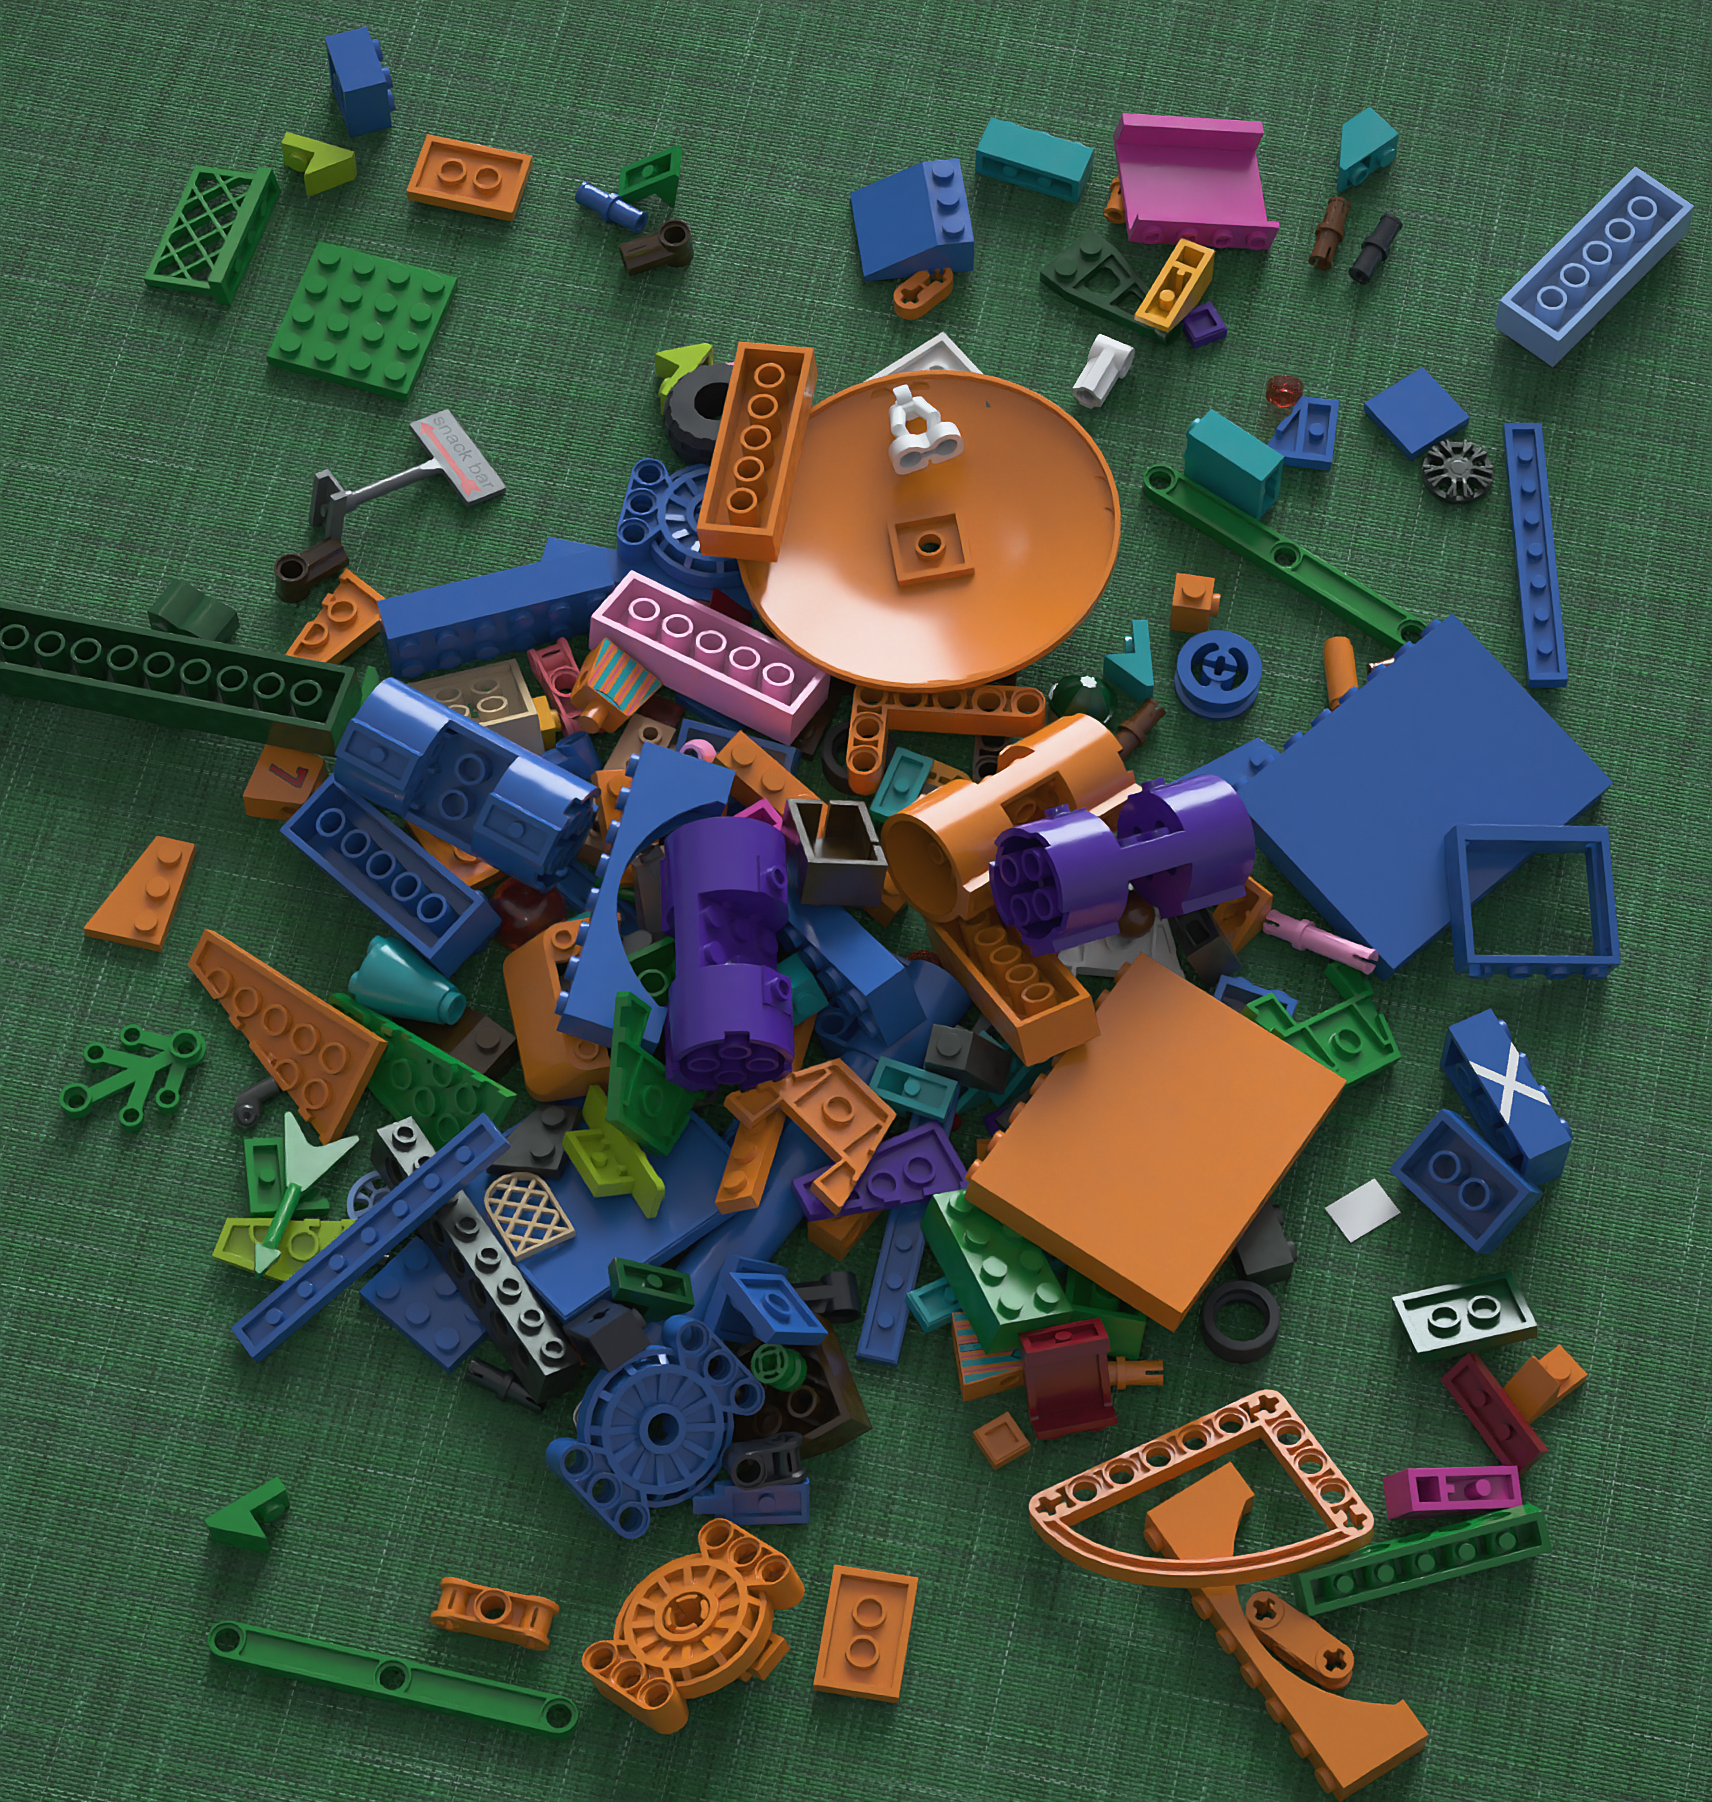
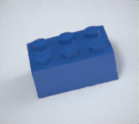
M1441 1109L1389 1169L1394 1176L1476 1253L1491 1254L1544 1194L1457 1112Z

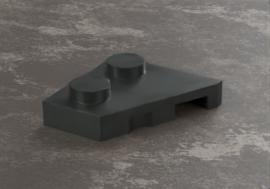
M541 1104L506 1138L512 1147L486 1168V1173L507 1175L514 1172H529L540 1178L561 1180L569 1158L561 1145L565 1132L579 1130L583 1119L580 1107Z

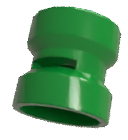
M765 1343L754 1352L751 1359V1369L756 1379L782 1392H791L797 1389L804 1382L807 1375L805 1359L799 1353L780 1344Z

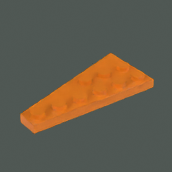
M205 929L190 958L188 966L212 998L219 1000L230 1015L228 1018L236 1029L243 1032L250 1042L249 1047L282 1091L289 1093L298 1105L300 1115L306 1122H310L319 1133L318 1139L321 1143L327 1145L340 1140L388 1042L217 932Z

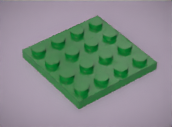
M318 241L266 356L267 363L270 366L408 402L457 291L458 278Z

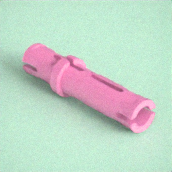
M1275 909L1271 910L1266 916V919L1278 923L1279 926L1264 922L1263 932L1291 942L1292 947L1300 951L1309 949L1360 970L1365 974H1370L1376 966L1362 960L1363 957L1368 960L1378 961L1379 954L1375 949L1367 948L1316 928L1315 923L1310 920L1302 919L1299 921Z

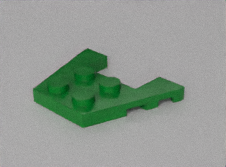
M1335 961L1329 964L1324 974L1345 1001L1306 1021L1297 1024L1272 992L1246 1004L1240 1012L1241 1015L1347 1080L1343 1091L1393 1067L1401 1058L1384 1015L1377 1013L1371 1000L1374 992L1369 981H1363L1359 970L1341 962Z
M617 991L606 1121L652 1155L668 1156L691 1119L688 1114L696 1100H703L708 1090L701 1089L691 1092L666 1080V1066L640 1047L652 1007L630 991Z

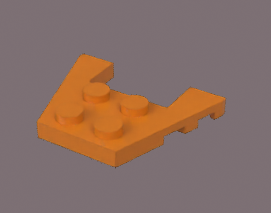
M840 1058L794 1072L792 1077L775 1083L772 1080L760 1083L756 1089L741 1093L740 1090L730 1093L723 1104L748 1130L777 1108H781L836 1163L813 1181L810 1187V1191L835 1216L840 1213L896 1117V1113Z

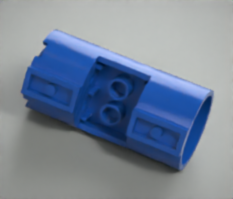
M393 677L382 681L365 700L355 718L350 719L334 754L337 756L334 767V779L338 784L542 894L550 892L560 882L561 876L556 874L559 869L563 870L568 863L573 864L590 833L599 810V806L593 803V799H598L601 795L600 788Z

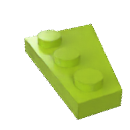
M227 1218L212 1257L217 1261L254 1273L255 1245L263 1243L273 1218ZM304 1219V1221H290L278 1247V1250L281 1252L280 1259L263 1277L284 1283L357 1220L320 1221V1219Z

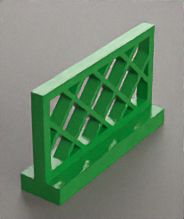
M196 165L144 277L146 285L212 295L217 304L231 306L281 194L272 168L258 167L254 174ZM202 179L218 182V185L201 194L198 191ZM241 184L250 186L247 192L235 198L229 192V190ZM225 194L229 201L210 210L206 202ZM202 205L206 213L187 222L185 219L187 212ZM235 210L237 213L235 220L220 226L216 219ZM212 221L216 229L197 238L193 231ZM189 233L193 241L174 250L172 247L174 240ZM222 238L224 241L223 247L207 255L203 247ZM199 250L203 258L184 267L180 259ZM174 262L180 268V270L169 276L159 275L162 268ZM207 267L211 269L207 282L192 280L190 277Z

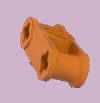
M442 1578L440 1583L442 1590L437 1610L431 1613L429 1619L433 1625L451 1632H464L518 1644L531 1650L545 1651L548 1649L550 1640L547 1638L552 1618L558 1616L560 1610L559 1605L554 1601L540 1596H527L498 1588L477 1585L459 1578ZM500 1608L505 1611L500 1618L494 1620L485 1618L486 1613L492 1609Z
M1261 1591L1249 1598L1246 1604L1245 1618L1259 1642L1272 1650L1286 1664L1300 1670L1322 1688L1337 1691L1349 1684L1354 1667V1656L1347 1645L1325 1631L1315 1620L1297 1611L1274 1593ZM1266 1611L1272 1613L1271 1619L1268 1617L1263 1618L1262 1621L1256 1619L1257 1613L1261 1615L1265 1614ZM1336 1660L1342 1663L1341 1669L1336 1667L1332 1672L1326 1669L1327 1663L1332 1665Z

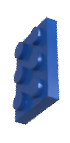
M417 1236L359 1291L362 1301L449 1375L489 1336L432 1250Z

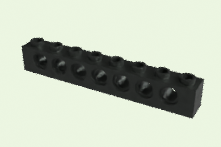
M411 1116L376 1130L369 1160L390 1191H392L431 1158L436 1151ZM459 1191L416 1229L536 1404L572 1390L581 1360L464 1191Z

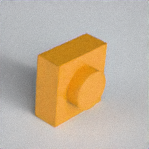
M546 695L532 698L538 713L544 750L556 748V732L561 731L558 712L556 709L550 710Z

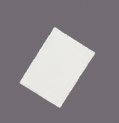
M1375 1178L1325 1208L1350 1242L1401 1213Z

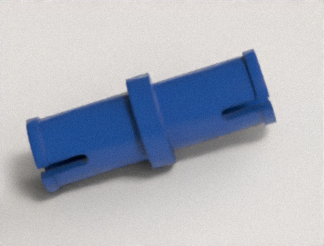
M589 182L582 183L576 192V203L599 213L600 218L608 223L614 221L636 234H639L647 223L648 214L623 202V198L616 193L608 194L592 186Z

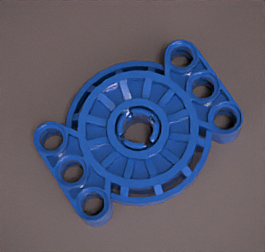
M653 458L640 460L634 465L617 526V554L624 563L638 565L652 557L655 563L668 575L685 584L707 589H726L743 585L736 558L701 555L696 528L710 471L709 465H692L676 471L670 476L664 464Z
M674 1315L665 1321L661 1330L663 1346L650 1345L610 1373L601 1369L587 1387L580 1404L576 1426L577 1439L568 1437L557 1438L546 1449V1464L553 1474L605 1528L627 1539L639 1538L646 1532L650 1524L649 1507L659 1508L678 1504L691 1498L706 1487L723 1466L722 1456L731 1445L734 1429L733 1413L746 1416L752 1415L759 1411L764 1404L765 1391L761 1383L706 1324L685 1315ZM687 1327H690L692 1332L691 1339L682 1346L681 1334ZM714 1356H717L718 1367L713 1373L709 1374L708 1363ZM744 1385V1396L736 1403L735 1392L738 1387ZM662 1413L664 1423L661 1431L667 1437L664 1440L657 1437L650 1439L647 1431L648 1425L653 1417ZM575 1450L576 1460L571 1467L566 1469L564 1464L565 1457L569 1452ZM599 1479H603V1490L599 1495L593 1497V1485ZM630 1508L629 1520L620 1526L619 1518L622 1511Z

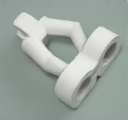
M907 385L893 389L896 401L890 407L888 413L891 432L896 440L889 446L888 454L897 474L904 475L925 468L930 459L932 463L936 464L962 453L964 442L955 424L951 422L941 423L940 412L928 404L921 396L913 398ZM917 417H922L927 421V432L919 435H910L905 427L906 421Z

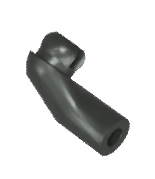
M272 1076L246 1088L238 1094L233 1110V1119L239 1127H253L259 1119L263 1102L281 1093Z

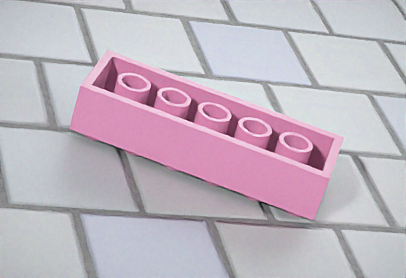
M632 570L591 616L589 649L593 650L606 637L663 682L662 685L787 746H790L828 698L831 675L813 667L795 655L781 642Z

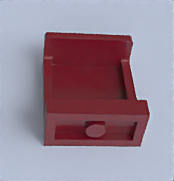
M1100 1317L1018 1333L1028 1420L1036 1439L1054 1440L1066 1434L1081 1431H1100L1107 1426L1118 1423L1117 1414L1112 1404L1107 1353L1111 1352L1110 1342Z

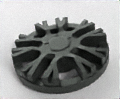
M1449 439L1446 442H1440L1439 446H1433L1431 451L1429 450L1423 462L1422 479L1425 487L1433 496L1450 504H1468L1480 499L1489 490L1493 478V465H1491L1487 457V452L1483 451L1482 447L1477 448L1473 446L1474 443H1468L1467 440H1464L1463 443L1450 442ZM1452 451H1462V453L1455 455ZM1468 453L1472 455L1469 460L1465 458ZM1432 460H1435L1442 466H1432L1430 463ZM1480 461L1483 466L1478 467L1473 464ZM1445 483L1450 488L1448 492L1445 493L1439 490L1437 487L1440 484ZM1474 483L1480 489L1473 493L1468 484ZM1456 488H1462L1463 496H1457Z

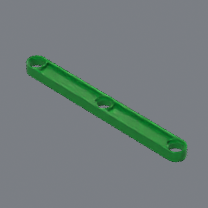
M1156 464L1149 467L1144 473L1143 493L1150 501L1397 652L1406 643L1401 637L1404 632L1414 631L1420 635L1427 627L1422 620L1173 468L1164 464ZM1162 477L1169 481L1170 486L1166 489L1158 490L1153 488L1149 482L1153 478ZM1279 554H1288L1294 558L1295 563L1290 566H1281L1275 562L1274 558Z
M235 1621L219 1622L208 1633L207 1642L211 1655L216 1661L230 1666L553 1740L570 1738L576 1732L579 1725L576 1705L571 1699L560 1695ZM224 1633H234L240 1638V1642L233 1651L222 1652L216 1647L218 1637ZM391 1670H397L405 1676L403 1685L395 1690H388L381 1685L382 1676ZM557 1708L568 1710L572 1716L570 1723L563 1728L552 1727L547 1722V1716L552 1710Z

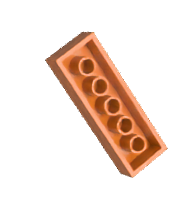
M739 341L696 528L701 555L767 562L778 561L818 377L814 348Z
M995 904L967 921L961 916L944 923L932 921L924 917L934 955L964 987L972 1001L1027 1067L1045 1062L1056 1054L1072 1047L1081 1046L1088 1040L1101 1035L1092 997L1055 953L1033 957L1030 946L1021 942L1022 935L1015 926L1007 927Z

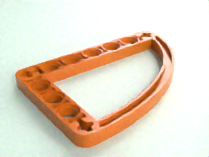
M1267 1389L1257 1391L1034 1495L1029 1502V1521L1032 1528L1045 1543L1066 1559L1087 1570L1109 1578L1140 1585L1167 1588L1220 1587L1268 1580L1333 1561L1367 1546L1374 1538V1517L1371 1511L1284 1396L1277 1391ZM1232 1421L1239 1423L1242 1429L1236 1433H1226L1220 1427L1222 1424ZM1292 1433L1297 1435L1300 1441L1293 1445H1284L1278 1441V1438L1282 1434ZM1199 1438L1206 1445L1199 1450H1190L1184 1446V1443L1189 1439ZM1262 1438L1330 1531L1295 1544L1264 1552L1215 1559L1171 1560L1119 1552L1096 1544L1077 1534L1069 1527L1254 1440ZM1155 1455H1162L1170 1460L1163 1467H1154L1147 1463L1148 1459ZM1307 1462H1314L1322 1467L1321 1471L1316 1474L1303 1473L1299 1468ZM1119 1472H1126L1133 1476V1479L1126 1484L1114 1483L1110 1478ZM1089 1489L1094 1491L1096 1496L1090 1501H1079L1074 1497V1494L1079 1490ZM1336 1491L1341 1493L1344 1499L1339 1503L1331 1504L1325 1502L1321 1497L1326 1492ZM1044 1509H1047L1048 1512H1050V1513L1055 1512V1514L1049 1516L1048 1513H1046V1512H1042V1513H1041V1511L1044 1510ZM1349 1513V1520L1352 1522V1524L1355 1527L1362 1526V1530L1357 1531L1355 1527L1348 1528V1519L1346 1514Z

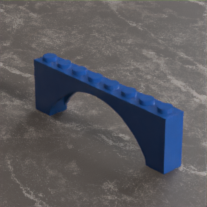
M644 741L639 755L631 753L624 776L631 778L629 787H621L614 808L620 810L621 814L618 821L611 820L605 838V843L611 844L608 855L601 854L594 875L601 878L599 888L591 887L584 909L591 912L588 923L581 921L574 944L581 946L578 957L571 955L564 975V979L571 981L568 992L560 991L555 1005L554 1014L560 1015L556 1031L612 1048L617 991H630L652 1007L640 1047L650 1055H653L660 1039L668 1008L659 1006L645 990L624 952L617 922V895L620 880L634 859L656 840L685 824L706 818L721 817L727 804L736 771Z

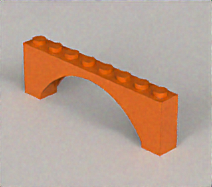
M1229 1462L1148 1511L1145 1520V1530L1143 1531L1144 1537L1151 1549L1156 1553L1161 1551L1166 1559L1203 1560L1233 1557L1234 1540L1242 1517L1252 1510L1255 1495L1233 1464ZM1235 1585L1187 1588L1193 1596L1191 1601L1198 1615L1203 1620L1209 1619L1216 1628L1217 1632L1215 1634L1220 1646L1227 1654L1233 1653L1242 1665L1240 1666V1671L1247 1684L1253 1689L1258 1687L1266 1698L1265 1707L1276 1723L1283 1722L1291 1734L1289 1739L1294 1750L1301 1758L1308 1757L1316 1769L1314 1774L1321 1788L1328 1794L1332 1792L1339 1802L1424 1749L1429 1734L1404 1700L1395 1705L1343 1698L1325 1692L1303 1681L1283 1667L1259 1642L1249 1626L1240 1606Z

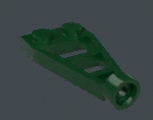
M1091 229L1040 271V281L1066 301L1147 338L1156 339L1165 347L1173 344L1183 330L1184 323L1182 321L1167 333L1134 320V315L1117 307L1131 293L1143 302L1150 289L1121 253ZM1103 269L1111 271L1120 282V286L1109 296H1101L1084 286Z

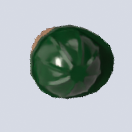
M1085 672L1068 675L1052 686L1048 695L1049 721L1053 723L1063 716H1073L1081 713L1105 725L1111 720L1116 711L1118 698L1114 689L1106 682L1100 680L1099 677Z

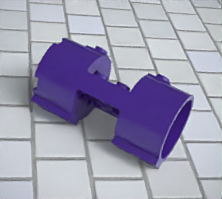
M1211 774L1198 775L1170 784H1165L1164 777L1140 783L1142 791L1127 795L1128 799L1122 806L1117 823V840L1109 827L1098 816L1086 811V807L1070 811L1068 804L1044 810L1046 815L1044 819L1004 830L994 842L998 847L996 860L989 862L991 892L1003 922L1007 927L1015 926L1022 935L1021 942L1030 946L1032 956L1037 957L1119 934L1120 930L1117 921L1121 918L1126 907L1128 881H1130L1136 892L1147 903L1158 908L1161 919L1186 914L1246 896L1244 883L1249 878L1254 865L1255 837L1249 814L1237 792L1226 781Z
M713 817L685 824L674 830L667 837L664 844L665 859L660 860L662 933L675 939L676 980L669 987V1004L664 1006L668 1008L665 1018L666 1080L691 1092L701 1089L716 1091L717 1084H740L741 1091L756 1089L760 1083L770 1080L775 1083L787 1077L792 1072V1062L795 1055L791 978L777 972L778 942L776 932L785 926L789 918L785 837L777 828L768 823L744 817Z

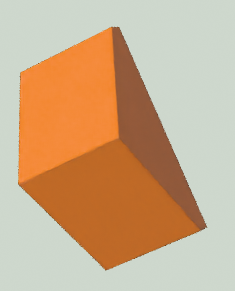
M1250 876L1244 883L1246 896L1220 903L1212 914L1236 954L1263 928L1264 922H1269L1266 916L1271 911L1273 894Z

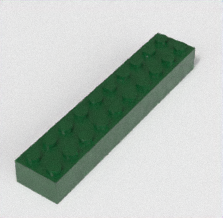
M0 601V693L334 758H337L334 755L350 719L354 718L363 696L356 668Z

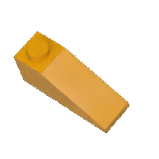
M1181 238L1135 313L1134 320L1169 333L1198 304L1212 281L1215 251Z

